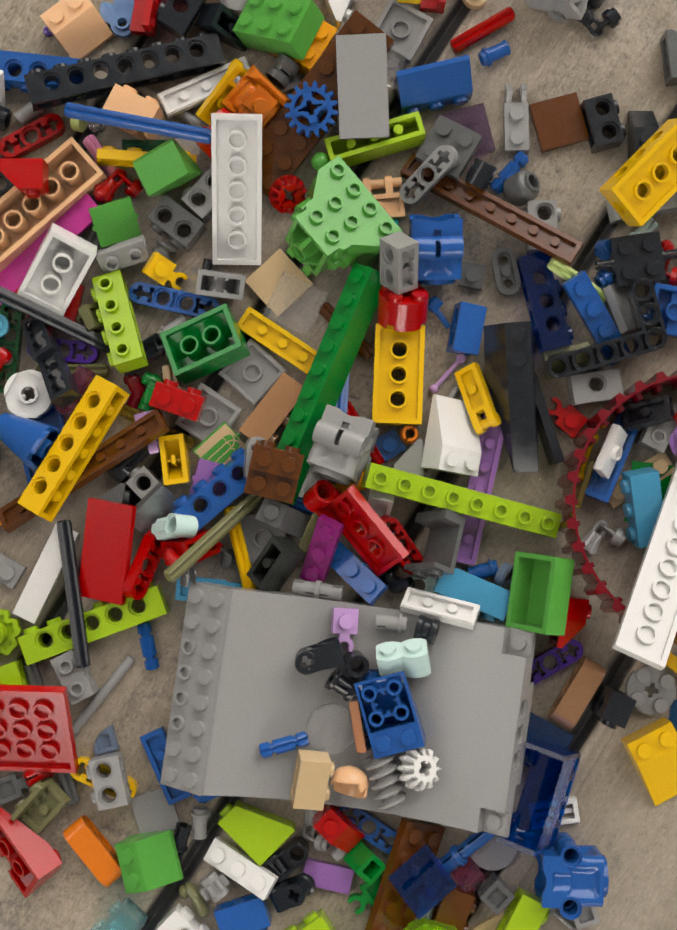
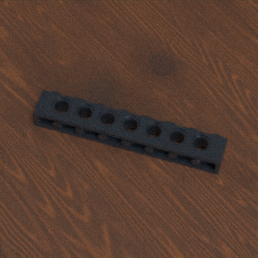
M205 31L193 38L178 37L173 42L166 44L155 42L150 44L148 48L143 49L132 47L127 49L125 53L115 54L110 52L103 54L101 58L93 60L91 58H83L71 65L60 63L54 65L53 69H33L24 75L32 108L35 112L65 105L68 102L75 103L110 95L115 83L122 87L128 85L136 89L207 73L223 66L225 58L217 32L210 34L209 31ZM198 50L202 53V56L194 57L190 54V51ZM175 55L179 61L172 63L166 57ZM146 60H151L155 63V66L147 68L142 63ZM123 65L129 66L131 72L122 73L119 71V67ZM97 71H104L107 73V77L99 79L94 74ZM74 76H79L83 79V82L73 84L70 80ZM53 81L58 83L59 87L55 90H50L46 87L47 83Z

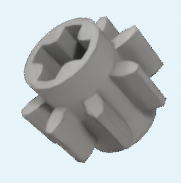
M213 870L199 882L202 885L199 893L206 902L211 898L216 903L229 892L226 886L230 882L222 872L217 875L215 870Z

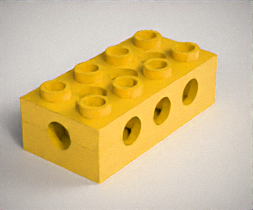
M677 118L668 119L599 189L601 194L628 226L642 227L677 192Z
M376 323L371 420L376 425L421 426L425 325H421V329L416 331L398 332L394 331V326L387 325V328H384ZM395 346H402L406 354L396 356L392 349ZM394 370H401L405 375V379L395 381L391 373ZM394 394H399L403 397L404 403L401 406H395L391 403L390 397Z

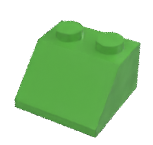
M172 829L131 834L115 844L126 894L147 892L184 878Z

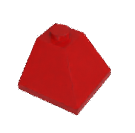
M570 596L565 635H550L549 643L557 648H563L586 625V620L590 619L592 613V605L589 604L588 599Z

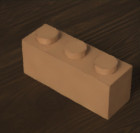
M283 372L239 431L248 438L259 436L267 441L275 442L279 437L276 433L280 427L286 428L303 386Z

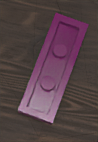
M324 514L318 518L299 578L310 582H316L317 580L322 581V583L326 582L344 524Z

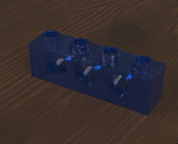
M541 251L517 258L521 287L530 321L533 323L539 354L572 345L571 340H574L573 330L571 326H567L565 319L567 316L566 305L560 301L559 293H561V286L559 280L554 278L553 272L547 267L552 257ZM535 273L542 274L545 278V283H536L533 275ZM540 297H548L551 301V306L548 308L543 307L540 303ZM547 320H554L557 323L556 331H550L547 328Z

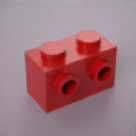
M166 378L164 382H156L149 402L150 406L193 421H200L207 397L201 395V390L189 386L187 390L179 388L178 382Z

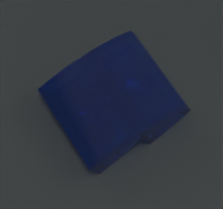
M427 844L388 877L396 891L419 920L458 886Z

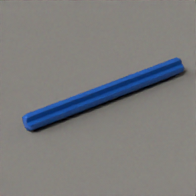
M69 102L64 107V115L67 118L199 143H211V129Z

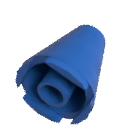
M3 413L0 415V440L29 469L36 472L62 430L52 425Z

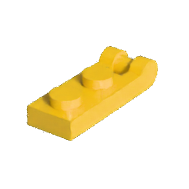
M234 59L230 63L227 72L195 114L210 126L211 113H216L226 107L221 102L236 85L234 82L237 76L242 78L249 69H245L241 61Z
M473 362L455 372L454 374L475 432L481 435L487 432V428L500 425L501 418L495 410L479 364ZM485 412L487 418L482 420L480 414Z

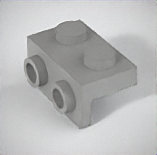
M144 235L98 249L96 259L104 274L147 261L150 258Z

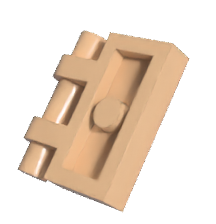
M390 175L384 176V179L370 180V177L362 178L361 182L370 193L373 189L385 188V194L373 196L392 219L405 218L404 201L400 197V192L393 193L394 187L402 186L401 177L392 178Z

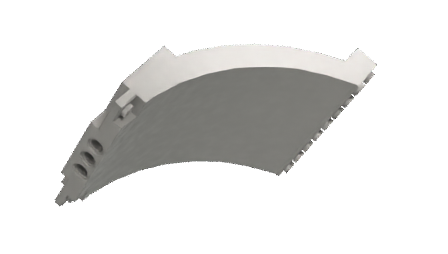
M190 581L160 784L199 796H238L290 800L298 749L328 752L331 762H334V771L341 766L351 765L360 768L367 777L374 774V771L365 770V767L371 764V761H363V759L373 755L372 748L364 753L356 751L349 702L357 698L356 692L349 701H345L342 695L332 689L328 690L325 688L327 679L337 667L309 675L301 674L295 667L296 654L303 647L316 644L328 638L338 637V634L331 633L332 607L358 608L357 634H350V639L354 644L353 650L360 651L369 662V669L379 670L376 660V645L390 641L401 643L405 640L413 639L419 616L402 612L400 608L373 604L371 606L367 603L346 600L335 601L284 592L260 591L258 589L231 587L211 582H196L194 584ZM377 614L400 616V614H403V617H408L407 631L398 634L397 631L376 630ZM480 620L476 621L473 630L440 622L434 645L427 642L431 674L421 678L406 677L425 733L426 743L424 748L433 750V757L440 758L436 763V767L442 769L436 772L439 780L433 782V788L415 791L405 787L406 781L399 779L398 781L404 784V788L401 791L406 792L407 798L398 806L386 810H377V807L383 803L380 800H374V797L380 791L371 790V787L377 784V781L369 780L366 798H355L334 791L333 784L330 785L331 778H329L330 797L329 801H325L324 804L393 814L474 833L483 831L505 838L509 837L516 785L521 783L534 688V682H530L537 633ZM344 641L340 644L345 655L348 651L347 643ZM303 656L302 662H305L306 665H310L312 659H308L307 656ZM359 658L354 659L350 664V668H359L362 660ZM303 731L308 735L309 745L299 748L297 746L295 750L278 755L274 753L272 757L265 759L260 755L259 745L261 743L269 742L270 744L272 740L289 735L294 737L296 733ZM406 752L395 754V758L390 762H396L398 766L402 765L399 757L406 755ZM398 769L395 770L396 772H399L402 775V771H399Z

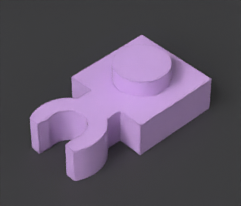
M332 607L331 633L338 634L340 643L345 641L347 643V651L352 652L354 644L350 639V634H357L359 609Z

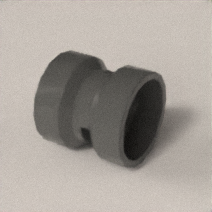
M279 54L276 58V64L268 69L266 76L276 86L284 90L289 85L291 76H295L299 71V67L288 56Z

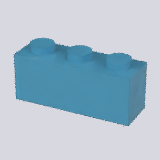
M650 466L621 472L620 489L625 497L623 513L628 520L626 535L628 541L639 549L647 547L663 502L659 471Z
M456 567L453 575H443L442 578L436 579L432 590L437 592L438 595L480 605V611L483 612L481 617L492 622H496L497 619L504 621L508 610L509 590Z

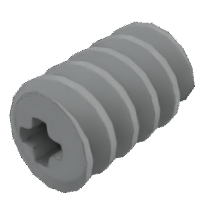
M373 754L363 759V761H371V764L365 767V770L374 771V774L369 776L368 780L377 781V784L372 786L371 790L380 791L374 797V800L383 802L377 807V810L393 808L400 805L407 798L406 792L401 791L404 788L403 782L398 781L401 774L395 771L398 764L390 762L395 758V754L377 759L374 758Z

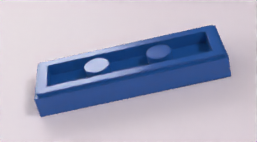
M163 726L139 737L159 784L167 734ZM160 784L169 806L192 796V793Z

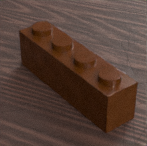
M445 879L438 897V905L434 908L430 926L427 927V930H468V923L466 921L469 914L474 913L477 905L472 889Z

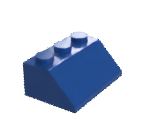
M469 54L396 71L394 91L400 116L419 111L420 114L421 111L429 109L432 112L439 111L446 105L454 104V106H461L466 104L468 100H471L473 86Z

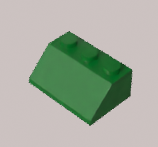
M226 303L160 333L174 376L185 385L250 356L244 336Z

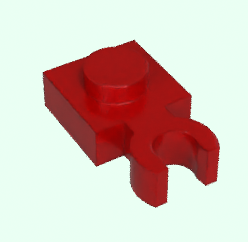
M552 397L550 400L555 403L556 408L553 411L548 408L550 416L557 418L553 424L571 439L574 438L589 419L570 404L564 409L561 401L557 397Z

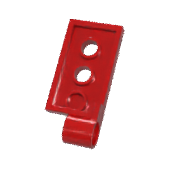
M319 480L304 493L303 503L309 511L315 512L318 517L324 514L344 524L342 534L377 577L409 554L403 544L395 537L386 523L382 521L354 485L340 494L332 483L327 480Z

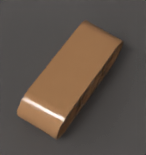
M583 656L553 703L548 717L568 730L573 729L606 674V668Z

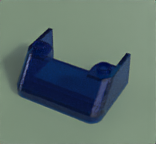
M539 740L525 742L524 747H527L525 757L528 758L527 763L530 764L517 810L512 813L509 837H496L497 842L533 857L551 849L556 841L581 758V753Z

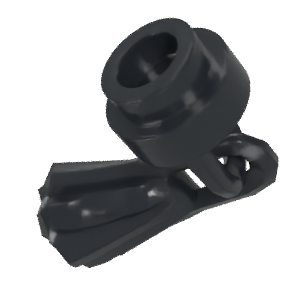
M587 2V9L582 19L578 21L593 36L597 37L603 33L606 25L611 29L619 25L621 16L615 8L606 9L601 14L604 21L600 23L593 13L590 3ZM592 23H595L598 26L595 29V31L590 26Z

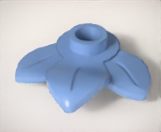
M114 0L113 3L101 2L100 4L101 17L106 24L111 26L113 33L120 38H129L132 35L130 25L135 0ZM122 23H127L123 27L119 26Z

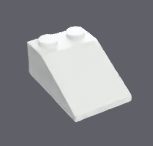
M52 222L17 294L63 316L97 255V246Z
M433 394L421 467L457 475L478 477L482 453L480 439L473 428L464 401Z

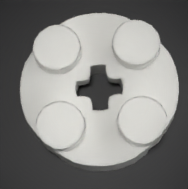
M31 369L20 373L17 372L5 384L4 397L6 405L16 416L27 419H39L53 405L42 374L39 371ZM31 388H33L35 394L34 399H29V401H26V395L24 394V391H30Z

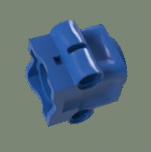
M447 213L437 217L409 214V237L419 242L418 281L420 284L444 285L454 283L457 279H462V259L464 255L463 218L459 217L458 213Z
M566 832L555 834L552 838V843L535 842L538 872L534 879V892L540 898L542 908H558L565 919L574 920L581 915L582 907H603L604 897L608 893V865L605 855H602L595 845H577L571 835Z

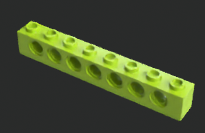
M375 463L366 464L361 483L363 488L441 509H449L456 513L551 538L557 537L562 514Z

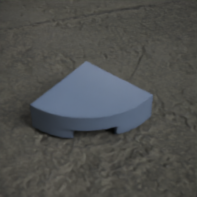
M114 725L108 726L98 735L94 745V756L116 751L120 748Z

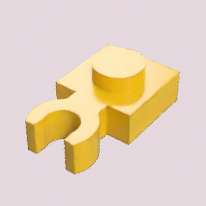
M156 251L152 253L141 271L160 285L164 286L168 281L169 286L176 290H181L176 285L178 277L184 280L188 279L184 273L174 272L176 264Z

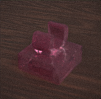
M470 857L467 858L468 861L464 866L460 865L451 873L466 893L470 890L475 891L476 888L474 886L480 880L482 882L485 881V875Z

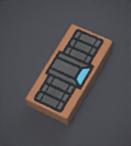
M357 697L349 702L356 751L364 753L372 747Z

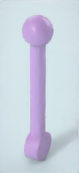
M458 354L456 361L435 384L430 385V393H437L438 387L459 364L465 362L466 356L464 354Z

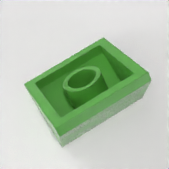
M173 137L133 161V166L148 196H164L202 174V169Z

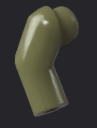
M186 882L185 885L179 887L181 898L186 899L190 897L200 917L209 913L210 909L207 902L192 882Z

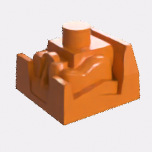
M253 64L221 103L233 113L262 114L263 133L282 106L284 107L289 102V97Z

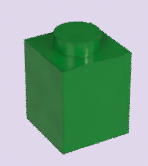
M359 841L343 857V860L370 886L383 873L386 867L362 841Z

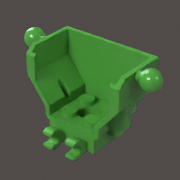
M317 152L311 159V165L318 172L308 190L307 198L295 207V214L290 217L293 223L285 238L289 244L286 253L291 259L296 258L300 263L305 264L301 271L307 278L311 273L317 277L326 269L330 271L336 270L338 267L345 269L348 266H353L354 262L370 267L380 260V238L403 231L339 155L330 161L326 153Z

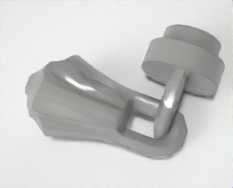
M600 520L581 539V542H585L586 547L583 548L586 556H591L597 553L599 544L605 534L610 536L607 543L617 547L624 542L627 535L624 534V530L620 527L614 532L609 528L606 521ZM599 526L602 530L600 535L596 533V530Z
M305 809L302 837L306 841L311 840L314 842L316 850L320 852L328 851L331 844L320 833L316 834V829L313 828L312 817L318 811ZM307 827H312L311 832L306 833Z

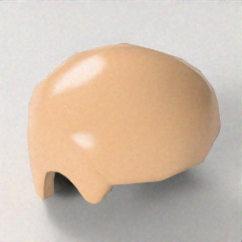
M348 765L341 766L334 771L333 778L330 781V785L333 784L334 791L355 798L367 797L369 780L360 768Z

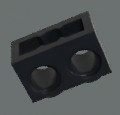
M612 93L583 100L580 107L589 135L588 143L591 153L594 154L619 147L625 140L626 129L625 125L620 123L618 116L620 112L617 100L613 99ZM595 108H603L606 115H599ZM602 131H609L612 134V138H605Z

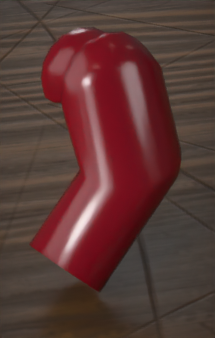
M134 373V376H124L123 381L131 392L126 405L137 409L145 392V386L141 382V377Z

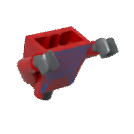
M210 529L198 530L193 538L181 537L161 541V556L165 564L171 566ZM218 541L196 562L198 563L210 556L220 554L222 555L220 564L224 567H230L231 564H235L236 559L234 551L232 549H224V545ZM190 567L181 576L180 584L188 587L189 580L195 584L196 570Z

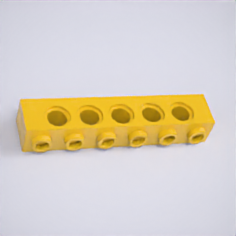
M96 375L17 503L52 523L130 395L116 384Z

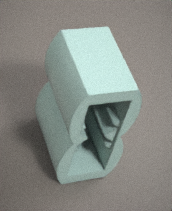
M413 638L401 643L390 641L376 645V660L380 676L403 670L405 676L409 678H421L431 674L426 639Z

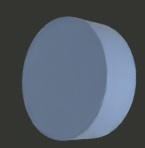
M505 562L499 567L495 576V583L503 588L511 585L514 565Z

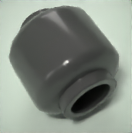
M520 170L505 180L503 185L504 198L514 206H523L527 201L534 200L538 196L540 181L534 173Z

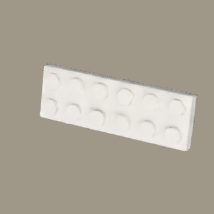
M211 113L213 264L261 265L262 114Z

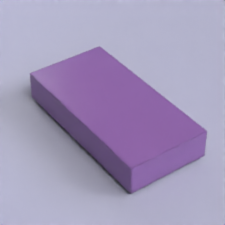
M307 858L303 873L313 878L317 888L349 894L354 870L349 866Z

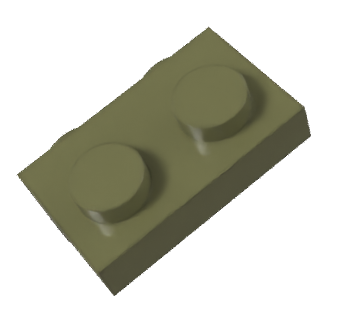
M52 778L43 783L41 781L35 783L29 789L31 794L16 804L14 807L16 811L10 817L13 822L22 818L37 835L41 834L71 801L68 795Z

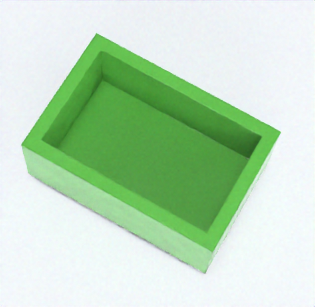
M248 0L233 31L247 48L277 55L284 54L291 58L304 60L325 17L313 0Z
M516 551L505 626L544 635L564 636L575 560Z

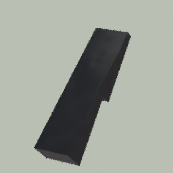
M30 316L22 320L20 324L31 357L39 365L50 401L63 409L82 397L50 326Z

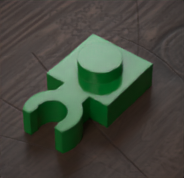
M382 874L371 886L365 881L359 885L361 893L355 892L348 896L347 901L349 904L354 900H358L361 903L355 908L356 915L361 914L365 910L366 904L370 903L373 906L383 876Z

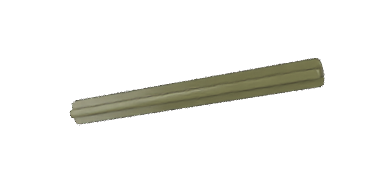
M248 494L164 571L165 578L169 582L178 580L265 497Z

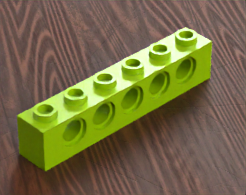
M153 582L150 583L146 595L142 598L146 604L145 610L142 612L136 610L134 606L135 599L126 597V604L124 605L108 604V602L104 601L92 604L94 609L87 612L84 611L88 643L171 612L161 584L154 586ZM114 607H118L122 611V618L120 620L112 617L111 611ZM60 616L46 621L47 627L39 629L38 625L23 630L25 635L17 639L27 666L73 649L72 637L66 633V626L70 624L69 618L62 621ZM90 616L98 618L99 626L97 629L89 625L88 620ZM45 633L52 636L53 642L51 646L43 642V635Z

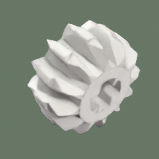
M424 747L405 751L406 755L399 757L402 765L397 767L399 771H402L399 779L406 781L405 787L415 791L433 788V782L439 780L436 772L442 770L440 767H436V763L440 758L433 757V750L425 749Z

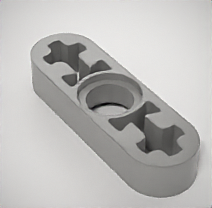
M450 145L437 147L401 186V199L407 204L421 201L456 164L458 160L456 149ZM449 151V162L444 161L439 166L434 164L438 163L443 158L441 152ZM427 167L434 171V179L431 182H427L423 178V171ZM420 183L422 186L418 187L414 192L416 197H409L410 191L408 188H414Z

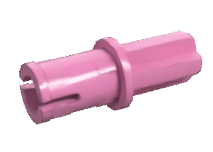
M91 134L84 138L83 144L95 159L94 162L97 165V148L102 149L103 146L96 136ZM100 166L107 177L116 169H119L115 166Z

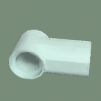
M170 513L167 517L158 518L152 524L151 533L155 535L156 540L161 541L181 537L193 538L198 531V520L195 516Z

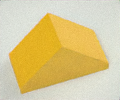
M184 434L159 437L164 486L189 483L190 458Z

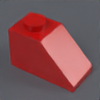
M0 158V172L26 197L40 198L41 195H49V165L43 158Z
M325 804L323 811H318L312 817L313 828L331 845L346 853L365 836L335 805Z

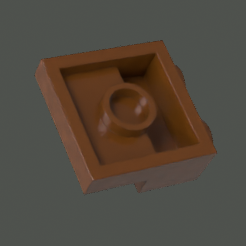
M261 439L260 444L255 443L244 492L293 504L305 455L300 454L301 449L286 446L285 450L275 448V442Z

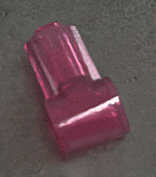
M79 365L72 375L83 397L96 375L88 368ZM81 398L74 401L72 407L66 406L61 409L55 404L54 406L59 413L69 414L75 410Z

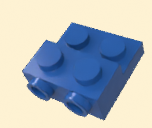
M654 283L667 337L677 338V286ZM647 308L646 313H642V318L648 322L652 317V313ZM651 332V333L649 334V335L657 336V334H656L655 332Z

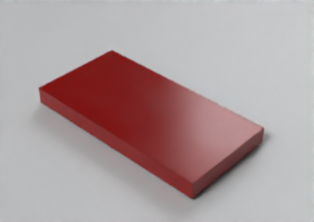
M88 498L79 576L82 597L118 605L126 604L123 584L130 569L137 506Z

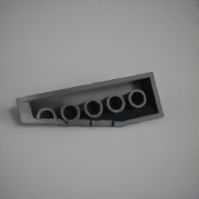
M531 321L483 326L485 376L495 410L501 418L500 427L513 472H539L533 323Z

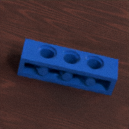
M0 50V70L4 71L5 91L15 88L28 93L24 75L28 74L30 70L38 68L43 70L53 69L52 67L56 64L66 63L71 65L77 63L80 59ZM22 69L20 75L12 76L15 70ZM74 76L70 81L73 84H80L83 82V79L79 76ZM52 81L47 83L46 87L50 90H55L59 87V84Z
M240 447L230 455L232 459L225 465L223 463L217 465L211 471L213 475L206 481L204 479L199 480L192 487L194 491L188 496L182 495L173 502L174 507L171 511L175 514L195 516L198 520V530H200L244 493L246 478L243 473L245 448ZM240 466L242 469L241 477L233 479L232 470ZM222 482L224 486L223 492L219 495H214L212 490L214 484ZM198 498H203L205 501L204 508L200 511H195L193 508L194 501Z

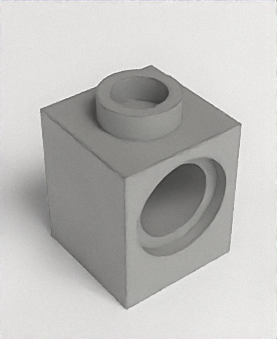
M137 466L128 475L130 479L126 482L140 499H143L159 482L164 485L147 466L142 468ZM146 476L150 479L151 486L148 490L144 491L140 488L139 482L141 478Z

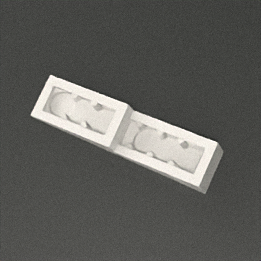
M56 524L13 610V614L33 624H36L63 570ZM73 531L74 545L76 546L81 536Z

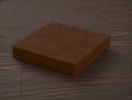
M577 92L529 105L541 153L588 141L589 135Z

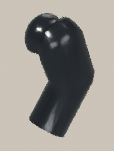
M388 571L383 575L385 584L392 593H400L406 591L408 587L414 588L415 586L412 577L400 579L396 577L394 571Z

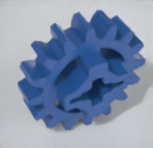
M316 81L313 82L312 87H309L307 82H303V89L301 90L295 86L296 94H288L292 101L285 104V107L290 110V112L285 114V117L292 119L289 126L291 128L298 126L296 132L301 135L305 131L307 138L311 137L312 132L317 137H320L321 130L329 133L327 126L329 124L335 126L336 124L332 117L339 116V112L334 110V107L338 106V101H331L335 94L332 91L326 93L328 87L323 84L319 88ZM313 93L323 96L325 100H316ZM303 97L300 106H297L299 100ZM313 104L317 109H314V114L310 115L306 111L310 110V105ZM327 113L325 119L322 122H320V119L322 118L323 114ZM298 119L309 120L310 126L303 125Z

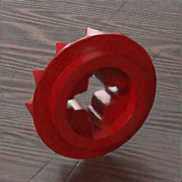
M284 175L276 179L269 190V201L273 208L282 214H292L295 207L305 200L307 190L304 182L294 175ZM284 188L292 192V201L288 198L284 199L286 197Z

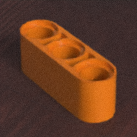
M86 815L79 817L63 831L65 840L103 886L109 887L122 876L116 850Z

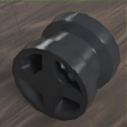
M420 615L413 638L426 639L428 644L434 645L440 627V620L435 619L431 621L426 616Z

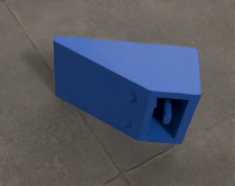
M404 670L354 683L375 759L425 746V733Z

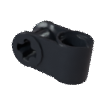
M475 158L465 181L485 190L491 183L497 168L479 158Z
M328 638L301 648L296 654L295 667L297 671L301 674L309 675L346 663L339 638ZM303 656H307L308 659H312L310 665H306L305 662H302Z
M357 650L347 652L344 655L346 663L338 666L331 673L325 684L326 689H332L342 695L345 701H349L355 694L354 683L361 682L369 670L368 660ZM359 658L362 660L359 668H350V664L354 659Z
M296 836L277 849L263 863L264 866H268L271 872L279 877L276 881L277 883L285 880L294 870L307 861L310 849L308 841L301 836ZM294 847H300L303 849L304 853L302 855H296L292 852L291 849Z
M301 873L286 878L280 883L276 882L269 894L276 911L280 913L302 905L305 897L314 892L315 881L310 875Z

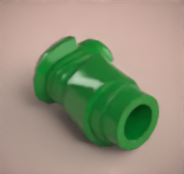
M145 372L141 379V382L147 385V388L138 408L145 412L155 409V407L149 405L156 382H163L158 374L154 373L152 375L149 372Z

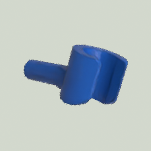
M433 296L428 301V310L435 314L444 327L448 329L451 325L439 310L443 302L437 296Z

